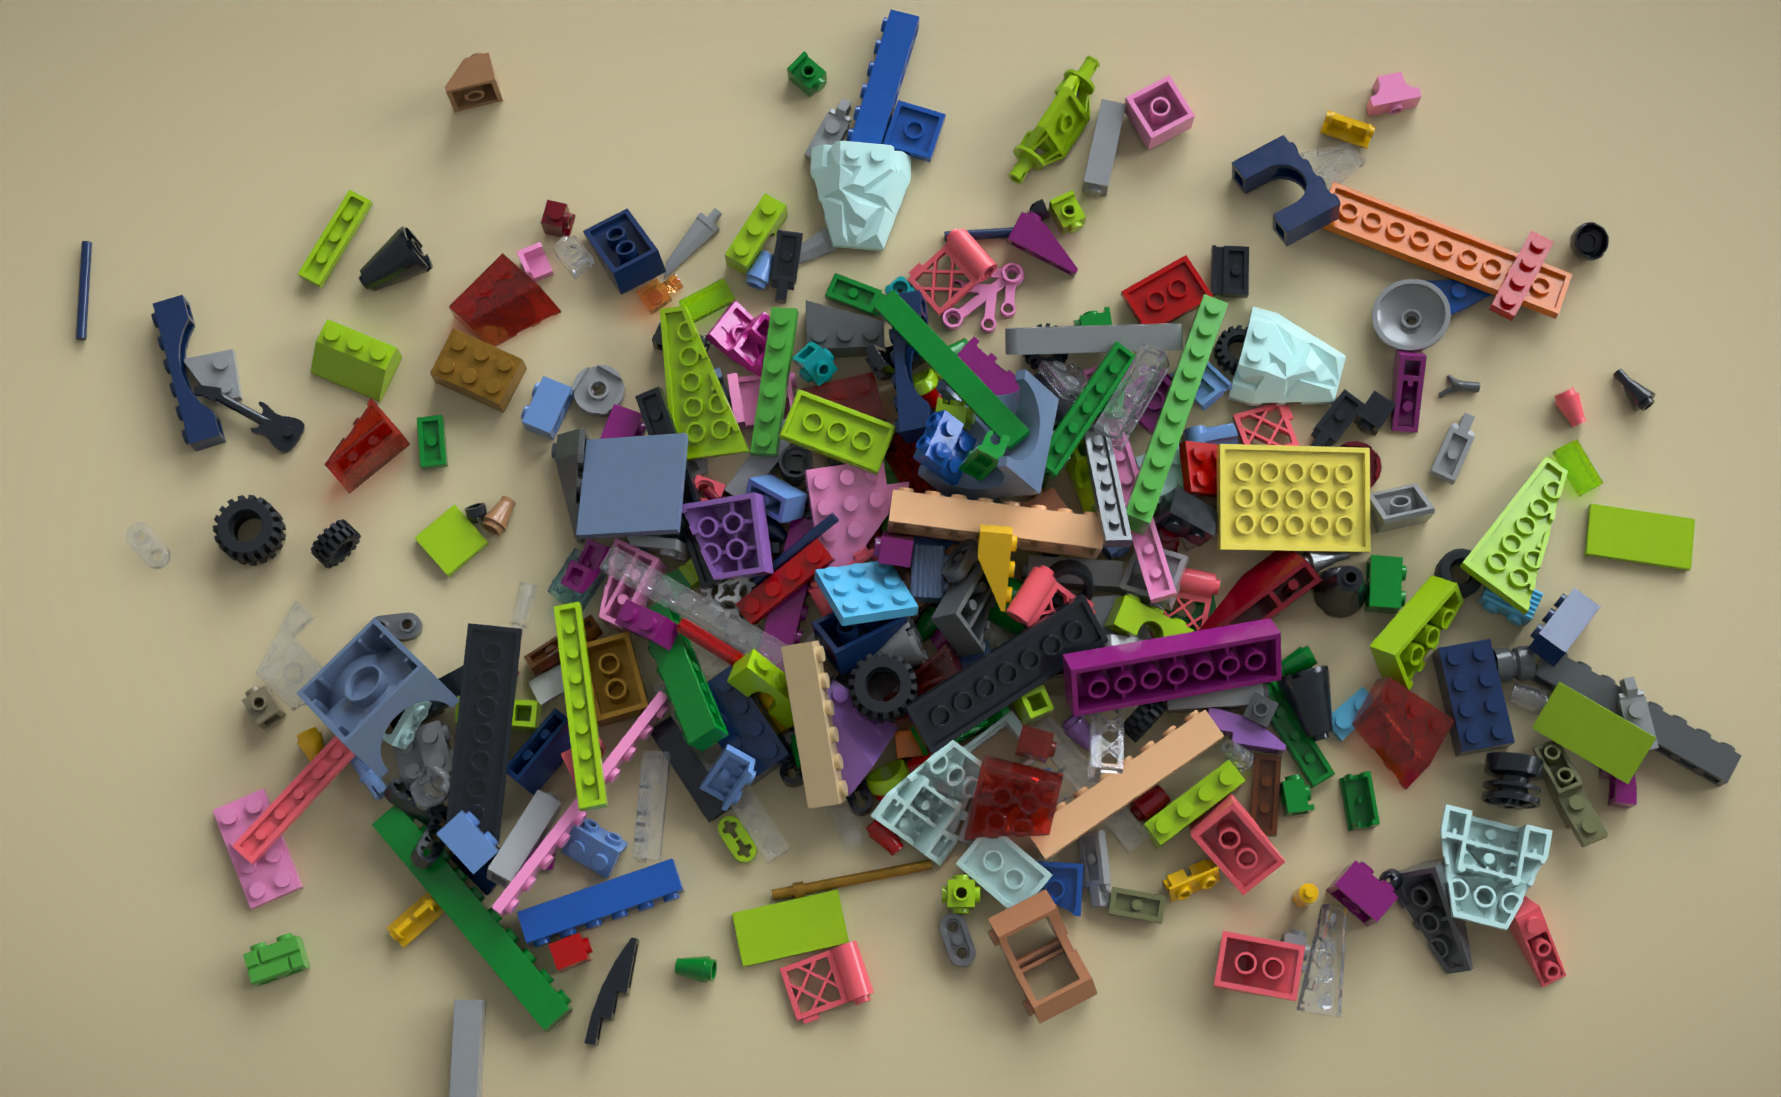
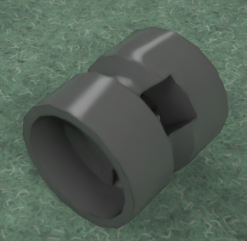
M790 445L780 454L779 465L783 480L794 487L806 485L804 470L814 469L810 451L797 445Z
M1517 646L1512 651L1507 647L1493 648L1501 682H1510L1513 676L1516 680L1520 681L1534 679L1536 671L1535 656L1528 649L1529 646Z

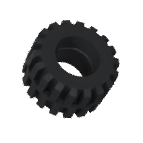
M241 495L237 496L238 501L230 499L227 501L229 506L225 508L222 505L219 509L222 512L221 515H216L214 519L218 524L213 526V532L216 534L214 538L221 550L231 559L243 565L248 563L250 566H257V561L264 564L267 562V557L270 556L273 559L276 556L275 550L281 551L283 547L280 541L286 539V534L283 532V530H286V526L282 521V516L270 503L261 497L257 499L254 495H248V499ZM261 519L262 529L260 534L252 541L239 542L237 536L240 526L247 520Z
M879 651L874 656L871 653L866 655L864 661L860 659L856 663V669H852L851 679H849V693L858 713L866 716L867 720L871 722L873 720L878 721L879 724H884V721L893 723L896 722L895 719L905 717L906 711L904 707L917 698L918 690L916 675L911 665L907 664L903 657L900 655L896 657L892 652L883 654V651ZM879 674L892 675L899 682L898 694L886 702L872 699L867 691L870 680Z

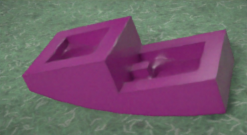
M588 538L578 562L570 561L561 584L583 594L597 578L613 549Z

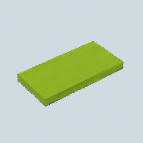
M798 389L780 432L779 439L878 475L896 428L893 424Z
M1591 503L1588 506L1584 556L1689 571L1692 566L1695 519Z
M1561 682L1557 684L1532 726V729L1627 784L1631 781L1657 738Z
M838 889L732 913L743 967L836 947L849 942Z

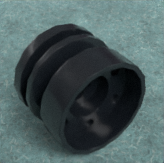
M1491 752L1486 754L1484 772L1496 779L1483 782L1484 789L1490 791H1484L1481 800L1485 803L1511 810L1540 807V799L1533 795H1539L1541 788L1529 782L1542 779L1544 761L1541 758L1521 753Z

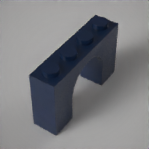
M1284 135L1232 162V178L1245 194L1278 179L1293 181L1304 190V195L1297 202L1273 214V230L1286 247L1339 219V207L1341 206L1339 198L1336 194L1330 193L1321 176L1317 177L1312 170L1310 162L1300 156L1296 145L1293 142H1289Z

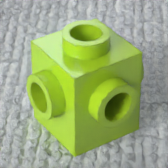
M953 875V879L947 880V886H942V903H947V910H953V914H969V910L975 909V903H980V887L975 886V880H969V875ZM958 889H965L967 895L964 898H959L956 895Z

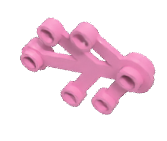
M1012 262L1003 265L1001 269L997 268L989 277L997 279L991 285L978 283L968 292L978 295L961 308H949L944 312L942 319L944 327L951 331L959 329L962 326L963 319L986 302L984 318L981 321V330L987 334L994 332L996 329L994 316L997 293L1005 288V302L1001 305L1000 313L1004 318H1012L1016 312L1014 304L1015 288L1021 285L1025 276L1023 268L1019 264ZM1009 273H1014L1016 275V278L1009 279L1007 275ZM954 279V284L960 285L961 288L968 283L962 282L960 279ZM1008 306L1011 307L1013 311L1011 313H1006L1003 309ZM955 318L957 323L952 325L948 320ZM991 322L993 326L991 328H986L984 326V323Z

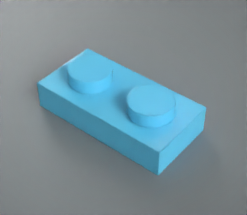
M1364 687L1360 688L1332 713L1333 731L1331 732L1341 742L1378 710L1381 705Z

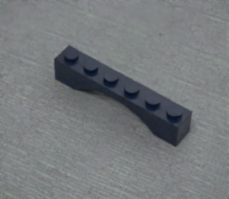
M916 290L898 294L928 325L927 302L921 291ZM891 328L889 329V338L893 344L894 351L890 352L892 365L895 366V373L892 374V383L897 392V396L893 397V403L896 412H898L895 428L897 434L901 435L906 444L918 442L923 436L926 429V421L934 412L929 403L917 393L914 387L912 377L914 350Z
M183 295L152 303L155 313H151V317L155 327L159 328L161 336H158L157 339L161 350L165 351L167 359H164L163 362L166 372L171 374L173 382L169 383L173 397H177L179 406H176V413L179 420L184 423L185 429L182 430V436L186 445L189 444L195 451L226 443L220 418L198 400L188 380L184 359H186L189 340L195 328L190 303Z

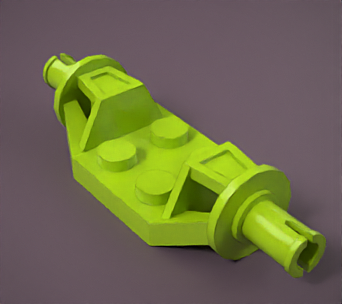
M1087 56L1078 71L1073 69L1065 71L1064 79L1054 90L1056 97L1034 130L1027 131L1020 145L1015 146L1013 149V153L1018 159L1008 174V177L1013 182L1022 184L1031 168L1042 170L1045 165L1064 159L1091 119L1090 94H1093L1095 91V86L1090 79L1100 66L1099 61L1094 57ZM1077 91L1080 92L1079 100L1076 97ZM1036 148H1039L1045 153L1039 156L1034 151Z

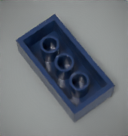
M1485 639L1437 648L1432 653V659L1455 757L1508 748L1514 744L1515 740L1491 640Z
M729 666L707 682L729 734L717 743L722 750L729 744L756 759L754 765L756 775L750 784L755 785L794 756L791 746L756 694L753 693L746 697L727 682L733 666Z

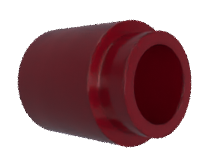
M1156 785L1130 803L1132 808L1129 811L1138 822L1143 821L1146 823L1167 807L1170 798L1161 786Z

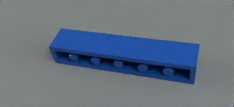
M891 9L888 18H883L881 25L883 36L881 40L877 39L874 48V54H877L875 62L870 61L867 76H870L868 84L864 83L860 94V98L863 99L861 106H856L853 120L856 123L854 129H849L846 141L883 144L919 30V16Z
M672 858L518 911L517 915L526 943L538 948L550 944V939L559 935L561 939L577 934L576 930L585 926L587 930L597 928L603 925V920L612 917L613 921L623 919L629 916V911L638 908L639 912L649 910L654 907L653 903L663 899L665 903L675 901L680 898L679 894L685 891L675 861Z

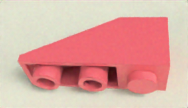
M1524 896V901L1509 928L1542 987H1545L1566 976L1540 906Z

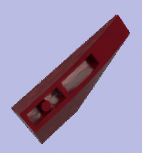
M1275 551L1238 580L1198 631L1268 618L1272 620L1314 589L1322 579L1307 560L1294 551Z

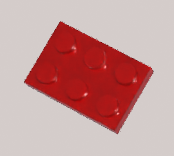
M1187 255L1121 291L1122 298L1139 324L1172 323L1197 309L1204 294L1213 297V294Z
M1193 441L1179 443L1185 492L1190 495L1217 497L1218 444Z

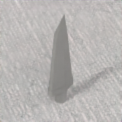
M714 208L707 217L700 212L696 217L694 223L667 260L664 279L720 230L715 225V222L722 216L719 210Z
M826 227L802 243L799 264L837 251L836 247H832Z

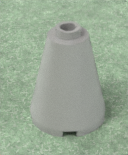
M906 616L907 623L877 652L883 651V654L892 652L896 657L900 655L911 667L926 664L929 662V656L926 648L921 650L923 647L921 643L923 641L911 616Z

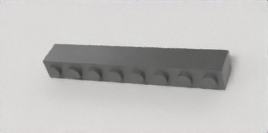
M1567 653L1564 654L1555 667L1542 658L1539 659L1536 665L1535 677L1531 681L1552 693L1557 684L1561 682L1619 715L1616 702L1618 701V694L1622 693L1621 687L1615 684L1614 679L1607 675H1598L1591 671L1592 668L1588 664L1581 661L1575 662L1568 658ZM1651 701L1647 702L1659 746L1655 751L1718 787L1728 783L1742 755L1735 752V748L1725 742L1719 743L1712 739L1711 734L1699 728L1694 729L1687 725V721L1677 715L1671 716L1664 712L1663 707Z

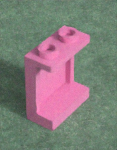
M795 372L790 373L783 417L785 420L795 399L792 388H797ZM737 373L727 374L732 410L740 430L754 428L761 377L758 375L738 377Z

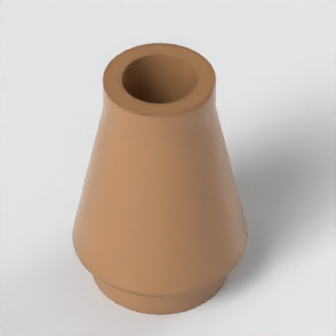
M502 496L500 501L483 517L482 527L487 532L500 536L507 529L513 508L516 505L515 501L507 496Z

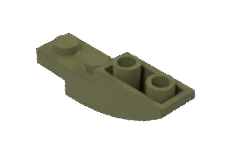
M1551 740L1534 747V756L1544 761L1542 777L1567 829L1571 827L1581 847H1586L1607 838L1608 833L1583 791V782L1562 745Z

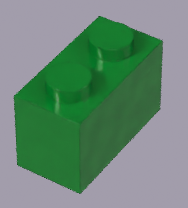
M1371 555L1367 559L1364 612L1397 614L1401 607H1404L1406 592L1402 591V581L1406 580L1407 567L1403 565V557Z

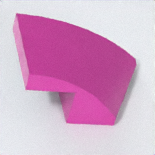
M735 300L728 306L705 338L737 364L761 377L770 317L765 312L753 317Z

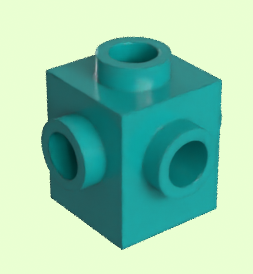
M812 341L792 357L800 368L798 374L806 383L811 381L818 386L825 384L838 370L833 363L835 358L831 352Z

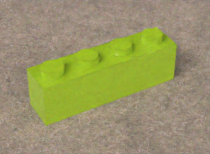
M1228 759L1144 823L1141 829L1155 847L1159 849L1228 794L1239 788L1246 780Z

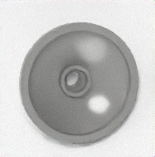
M1405 279L1389 285L1379 294L1372 309L1373 327L1380 340L1395 350L1405 352H1418L1435 345L1445 335L1451 319L1450 305L1445 294L1434 284L1420 279ZM1409 320L1416 321L1414 325H1409L1407 322Z

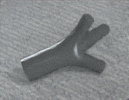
M1449 374L1447 379L1452 386L1438 393V396L1442 398L1446 394L1458 391L1478 393L1480 383L1458 380Z

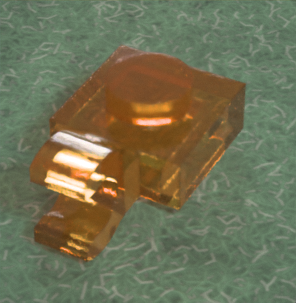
M674 274L663 283H660L657 278L638 290L636 294L652 315L670 303L672 299L669 294L679 291L683 285L679 277Z

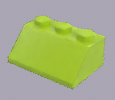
M327 319L315 343L310 372L381 402L403 357L397 347Z

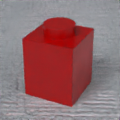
M580 933L548 944L559 972L591 961L589 954L593 953L592 945L589 938H583V935Z

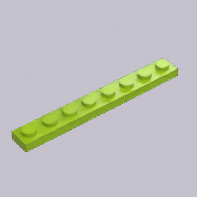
M580 602L553 606L578 807L581 812L608 807L582 605Z

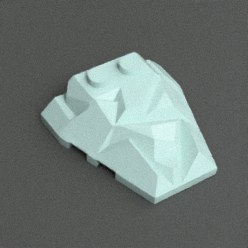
M841 140L836 141L834 145L824 144L812 147L810 174L812 181L814 180L816 184L819 203L821 202L823 207L824 220L832 247L883 251L911 180V156L902 151H894V147L891 145Z
M1252 307L1247 325L1248 329L1228 400L1250 406H1261L1262 403H1276L1278 406L1285 405L1286 402H1300L1301 405L1333 404L1346 356L1280 314Z
M952 740L891 789L871 814V817L941 866L958 841L959 836L955 834L960 820L966 821L968 812L965 811L969 798H975L988 766Z
M1445 804L1440 826V839L1451 917L1506 931L1524 901L1523 898L1527 890L1533 885L1540 867L1544 865L1548 858L1553 831L1528 824L1519 828L1472 816V810Z

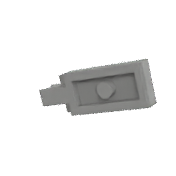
M842 98L836 110L831 108L829 113L826 114L804 154L806 159L811 160L812 147L824 144L834 145L836 141L843 140L850 128L851 117L848 114L852 109L851 102Z
M1465 412L1459 424L1452 423L1430 469V475L1452 485L1455 483L1475 438V432L1469 430L1475 416Z
M1634 677L1623 678L1619 681L1622 693L1618 694V701L1616 702L1620 717L1656 737L1643 690H1638ZM1657 738L1651 746L1650 750H1655L1659 748Z
M1105 830L1087 832L1078 839L1081 864H1084L1083 887L1087 888L1089 895L1091 894L1092 907H1106L1110 903L1111 878Z

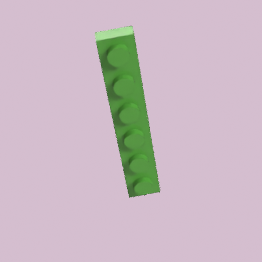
M771 308L750 449L752 456L778 458L779 435L783 424L799 314L797 308Z

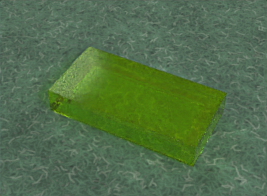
M722 278L679 300V304L688 308L693 322L696 323L729 306L736 299L725 279Z
M1577 439L1553 451V455L1559 465L1568 471L1567 478L1579 497L1603 484L1602 479Z

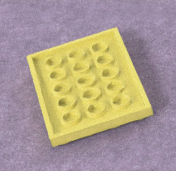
M1218 444L1217 550L1371 552L1370 448Z

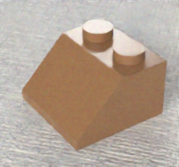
M489 52L475 53L470 57L464 58L445 86L454 112L503 101L498 77Z

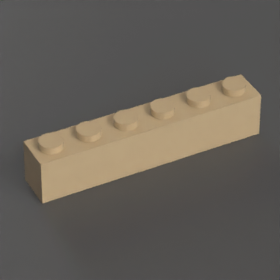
M819 640L783 646L781 651L808 809L841 804L846 801L845 797L848 796V787L846 781L842 780L843 758L841 753H838L836 745L839 742V733L837 727H833L834 704L828 697L827 689L830 688L828 673H824V648L820 646Z

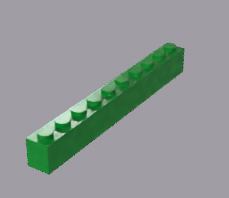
M393 806L372 826L542 1029L547 1032L573 1010L569 1006L572 1000L562 989L557 991L551 983L554 979L545 968L541 971L534 964L537 959L527 947L524 950L521 949L516 943L520 939L510 927L505 930L499 923L503 918L492 907L488 909L483 904L484 895L476 886L471 889L465 882L468 879L467 875L459 866L456 868L452 867L448 862L451 856L444 848L439 858L429 869H421L412 862L411 853L425 826L420 828L414 822V817L398 807ZM429 833L430 838L433 839L434 836ZM425 849L423 855L426 857L430 850Z

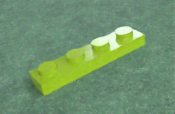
M349 189L299 270L298 276L320 288L323 287L372 207L373 203L371 200Z

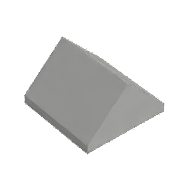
M1417 483L1370 493V511L1377 533L1425 523L1435 513L1434 506Z

